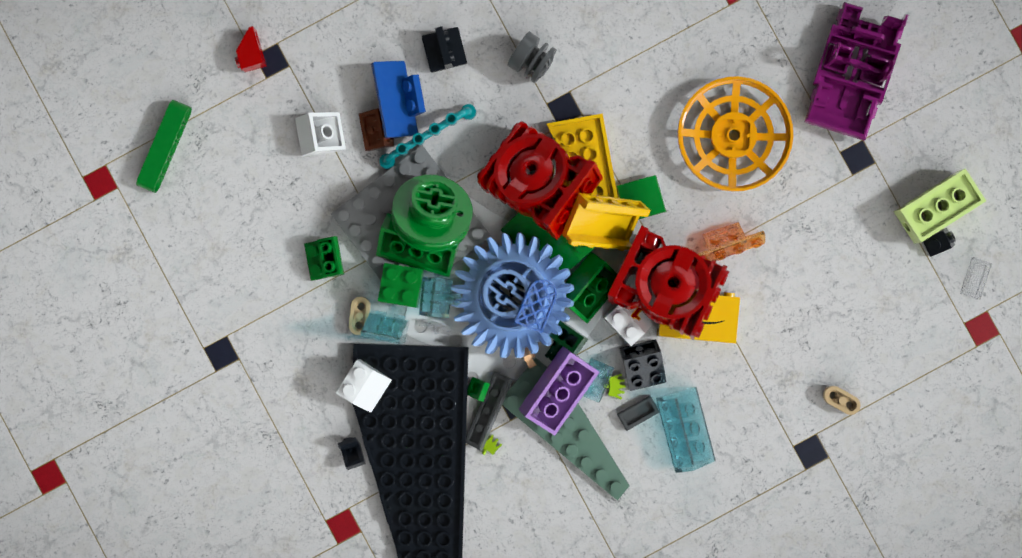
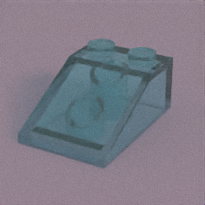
M376 310L375 314H369L360 332L361 337L402 344L406 342L410 321L405 320L406 316L394 314V317L386 316L387 312Z

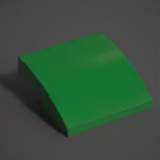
M656 175L617 186L620 198L637 200L644 203L651 210L648 217L667 212Z

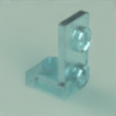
M591 358L589 364L597 369L599 374L583 396L599 403L614 367Z

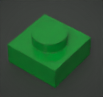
M472 377L467 395L483 402L490 384Z

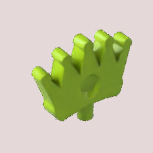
M622 374L608 377L609 384H604V388H609L607 395L622 399L621 396L617 395L625 393L619 390L626 388V385L619 384L625 382V380L617 379Z
M491 435L486 441L482 452L483 455L487 451L494 455L502 446V444L496 446L498 439L492 442L494 435Z

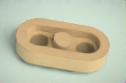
M357 297L351 303L349 329L355 335L364 334L369 327L371 304L365 297ZM359 303H363L365 305V308L363 310H360L358 308ZM357 322L362 323L363 326L361 329L356 328Z
M828 386L823 391L824 401L843 413L854 415L860 410L861 404L859 399L837 386ZM831 392L835 393V397L833 399L829 397V394ZM848 401L852 403L850 408L846 407Z

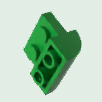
M337 236L304 243L311 281L344 275Z

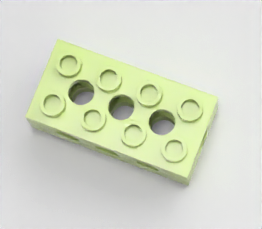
M965 168L955 172L901 206L894 213L913 243L916 244L923 242L986 202V199ZM954 192L957 194V200L954 198ZM938 202L941 204V210L938 208ZM922 213L925 214V221L921 217Z

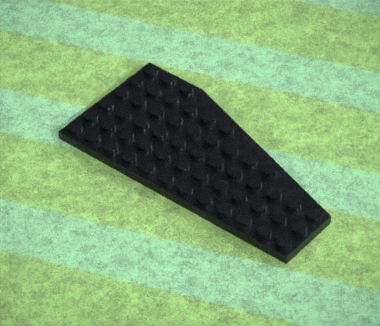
M353 344V365L356 360L361 359L392 379L372 412L354 404L352 405L356 413L398 558H463L469 347Z

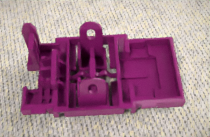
M844 2L842 8L839 9L836 25L833 24L831 26L815 80L812 84L816 87L812 91L811 103L804 123L865 141L872 119H875L878 110L877 105H881L901 47L898 40L901 39L909 15L905 14L902 19L888 15L884 16L880 26L859 19L863 7ZM855 46L860 47L857 58L851 59ZM863 49H867V54L871 56L866 57L862 62L860 60L863 55ZM848 66H852V75L849 80H845L843 75L846 74ZM857 69H860L859 74H858V77H857V81H858V82L855 83V82H853V80H854V78H855V76H856Z

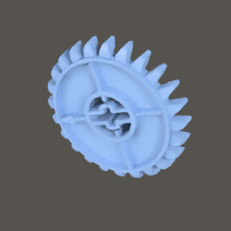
M502 233V246H499L494 239L489 237L487 238V243L490 251L487 252L485 249L475 245L474 250L479 259L476 261L469 257H463V261L470 268V271H455V274L464 280L465 283L464 285L451 286V290L463 294V298L450 302L451 306L464 308V312L455 316L454 320L470 323L461 333L463 335L478 334L472 342L473 346H481L487 341L488 344L485 349L487 354H493L499 346L501 358H507L512 349H514L516 358H522L525 354V347H528L530 353L536 354L539 350V342L545 346L551 345L552 342L549 334L561 335L562 329L558 325L559 321L568 322L570 316L564 312L565 308L574 305L573 300L566 298V294L574 290V285L564 282L570 276V270L567 268L559 270L563 262L562 256L557 255L550 259L553 248L549 244H546L539 251L540 240L535 236L532 237L529 246H527L526 238L522 233L517 234L515 244H513L508 234ZM512 278H515V279H514V282L517 283V284H519V285H521V286H524V289H523L522 287L516 285V284H513V283L507 281V280L512 279ZM546 279L554 284L557 290V298L542 333L514 322L520 304L511 300V297L500 289L501 285L511 290V293L522 301L528 287L535 280ZM542 282L535 284L537 289L543 287ZM552 286L547 288L548 294L553 293ZM544 289L538 292L540 298L546 296ZM536 294L529 296L531 302L537 300ZM547 298L541 301L543 307L549 305ZM539 302L533 304L535 311L540 309ZM506 306L515 308V310L506 312L508 309ZM530 306L524 309L526 315L532 313ZM542 311L536 313L538 320L544 317ZM533 315L527 317L529 324L535 321ZM525 319L519 321L523 324H526ZM537 324L530 326L535 329H538Z

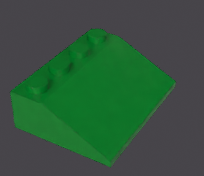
M520 213L515 215L501 229L502 233H506L511 237L513 244L516 243L517 234L522 233L526 238L527 246H529L533 236L540 240L539 251L546 244L552 246L553 251L550 259L557 255L563 258L559 270L565 268L571 270L594 250V248L585 245H570L563 235L557 240L549 232L539 227L532 217H527Z

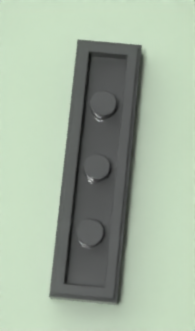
M494 372L484 401H481L466 436L467 444L483 450L513 381L512 379Z

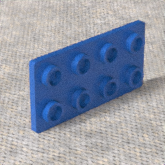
M405 61L371 63L385 138L410 137L418 133L415 116L426 112L419 74L408 77Z

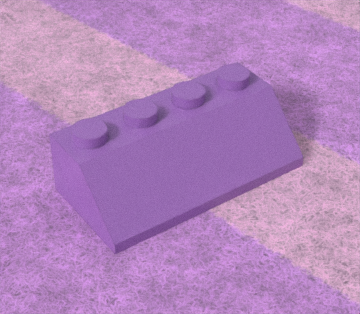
M562 346L519 407V411L526 418L555 436L597 377L599 371Z

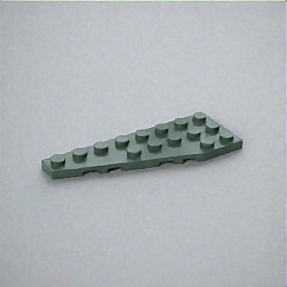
M535 358L536 366L531 369L527 367L508 390L502 405L618 501L630 485L579 403L555 436L526 418L519 411V407L547 369V366Z

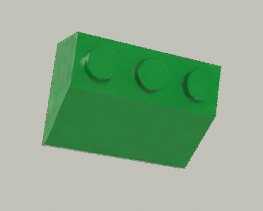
M590 252L566 282L574 285V290L566 294V298L573 300L574 305L567 308L587 324L607 301L608 293L618 275L604 260Z

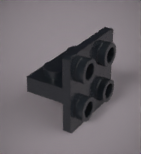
M441 26L435 28V33L422 36L431 73L467 64L458 27L443 30Z

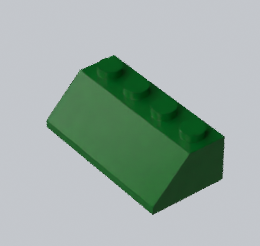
M387 213L380 229L376 256L450 277L459 244L442 252L417 250L401 240L393 228L391 214Z

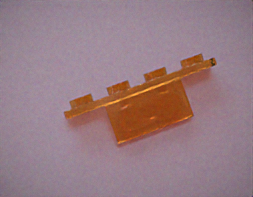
M739 222L704 233L703 240L708 250L697 254L699 256H706L705 259L710 261H720L728 256L741 254L745 250L765 244V232L760 231L745 236Z

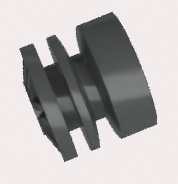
M529 31L516 47L507 66L516 72L526 67L524 77L528 78L533 72L531 82L535 84L551 66L557 49L552 47L545 53L549 44L545 43L539 49L537 46L540 38Z

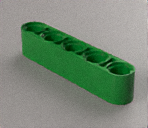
M172 100L169 103L137 178V186L153 193L159 190L191 115L192 108L176 100Z

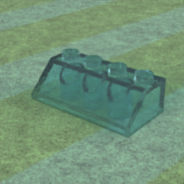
M697 387L657 397V407L660 412L675 473L694 471L716 461Z

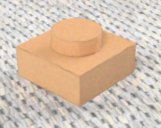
M525 347L523 358L529 369L536 366L533 360L536 356Z

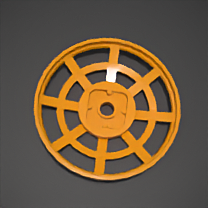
M739 76L717 79L700 88L685 105L679 119L677 131L680 153L690 171L707 185L730 192L755 189L775 177L783 168L790 155L794 137L790 113L779 95L760 81ZM733 84L731 96L721 97L709 103L703 95L708 90L717 86ZM743 84L754 87L765 93L769 99L762 105H759L750 98L740 96V86ZM698 100L704 109L697 118L695 128L684 129L687 113L693 103ZM731 102V111L722 116L714 109L717 105ZM739 102L753 107L755 111L749 117L739 113ZM773 104H776L781 112L786 133H774L772 121L766 112ZM707 113L715 121L711 131L700 130L702 121ZM760 116L764 119L768 133H757L754 122ZM731 130L738 132V140L734 141L729 138ZM683 136L694 137L696 150L702 159L695 166H693L686 154ZM700 138L711 139L714 149L707 155L701 147ZM756 141H767L766 148L759 158L752 149ZM785 141L782 156L777 165L771 169L764 161L771 152L773 142ZM718 154L728 158V169L716 165L712 160ZM746 155L753 162L752 165L746 168L736 169V158ZM708 165L717 172L727 174L728 186L709 180L700 171ZM757 167L766 174L765 177L754 183L736 186V175L749 173Z

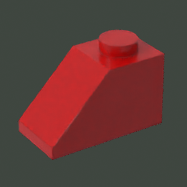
M251 26L236 49V65L245 73L267 67L257 30Z

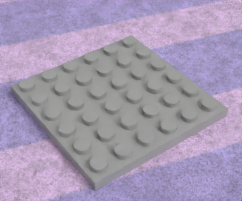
M423 145L331 213L380 280L382 279L384 263L416 268L376 256L380 229L386 214H391L393 199L397 190L406 181L417 176L439 175L446 177ZM457 213V216H463L461 213ZM474 213L468 233L459 243L454 264L472 252L475 245L480 246L487 238L491 237ZM424 270L422 288L440 276V274Z

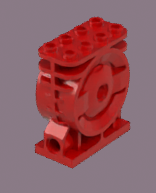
M523 121L513 126L512 132L501 142L500 148L491 155L488 164L477 175L478 184L483 191L490 193L492 197L499 199L503 204H507L518 213L532 217L539 227L549 232L557 240L562 235L578 193L592 194L603 179L596 162L591 159L586 160L579 155L569 157L555 140L545 136L543 133H538L535 128L528 127ZM553 158L555 159L556 172L554 170V165L552 162ZM536 170L534 174L529 175L531 171Z
M641 225L608 293V303L615 306L617 304L628 310L640 307L643 313L652 321L668 326L669 329L679 331L680 334H685L694 340L695 337H700L705 325L702 323L703 319L708 320L713 308L711 302L716 303L721 291L719 285L724 286L729 271L726 270V265L721 266L715 260L705 259L706 256H699L689 248L677 245L666 246L663 237L650 232L649 228ZM640 253L646 254L647 256L641 264H637ZM674 258V261H668L658 266L652 275L651 290L656 299L651 307L649 303L652 296L648 289V276L656 264L663 260ZM691 265H693L699 279L698 292L692 301L684 306L675 308L673 314L670 315L669 311L672 306L684 304L694 293L696 280L690 269ZM633 274L636 275L635 289L626 285L629 277ZM675 280L678 282V286L671 288L668 282Z

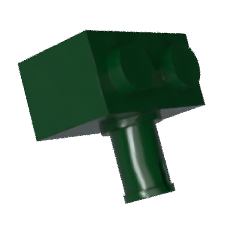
M559 321L558 325L561 327L562 333L561 335L549 334L554 343L544 356L552 361L562 346L573 354L578 355L588 338L566 322Z

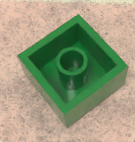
M384 263L378 301L418 308L424 270Z

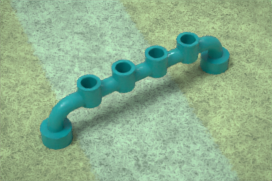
M466 104L455 114H447L446 119L440 123H432L429 129L422 134H414L412 140L407 143H399L395 150L380 157V165L384 169H391L395 165V158L400 155L405 156L408 150L415 146L423 145L425 140L432 136H438L441 130L448 126L456 125L457 121L461 118L465 120L474 119L476 116L475 107L471 104Z

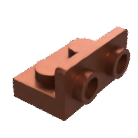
M379 108L359 113L365 151L394 147V138H385Z

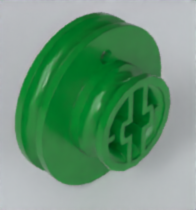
M421 175L409 179L397 190L391 209V222L397 235L409 246L424 252H442L457 246L467 235L473 215L472 203L465 190L456 182L439 175ZM457 213H461L463 216L459 217Z

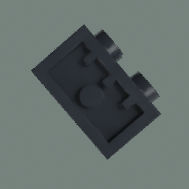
M656 339L619 348L629 391L666 383L662 353Z

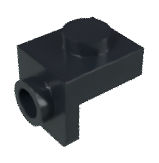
M945 228L924 240L923 243L930 257L953 248L956 239L953 232H949Z
M348 437L338 443L347 470L366 464L361 444L356 437Z

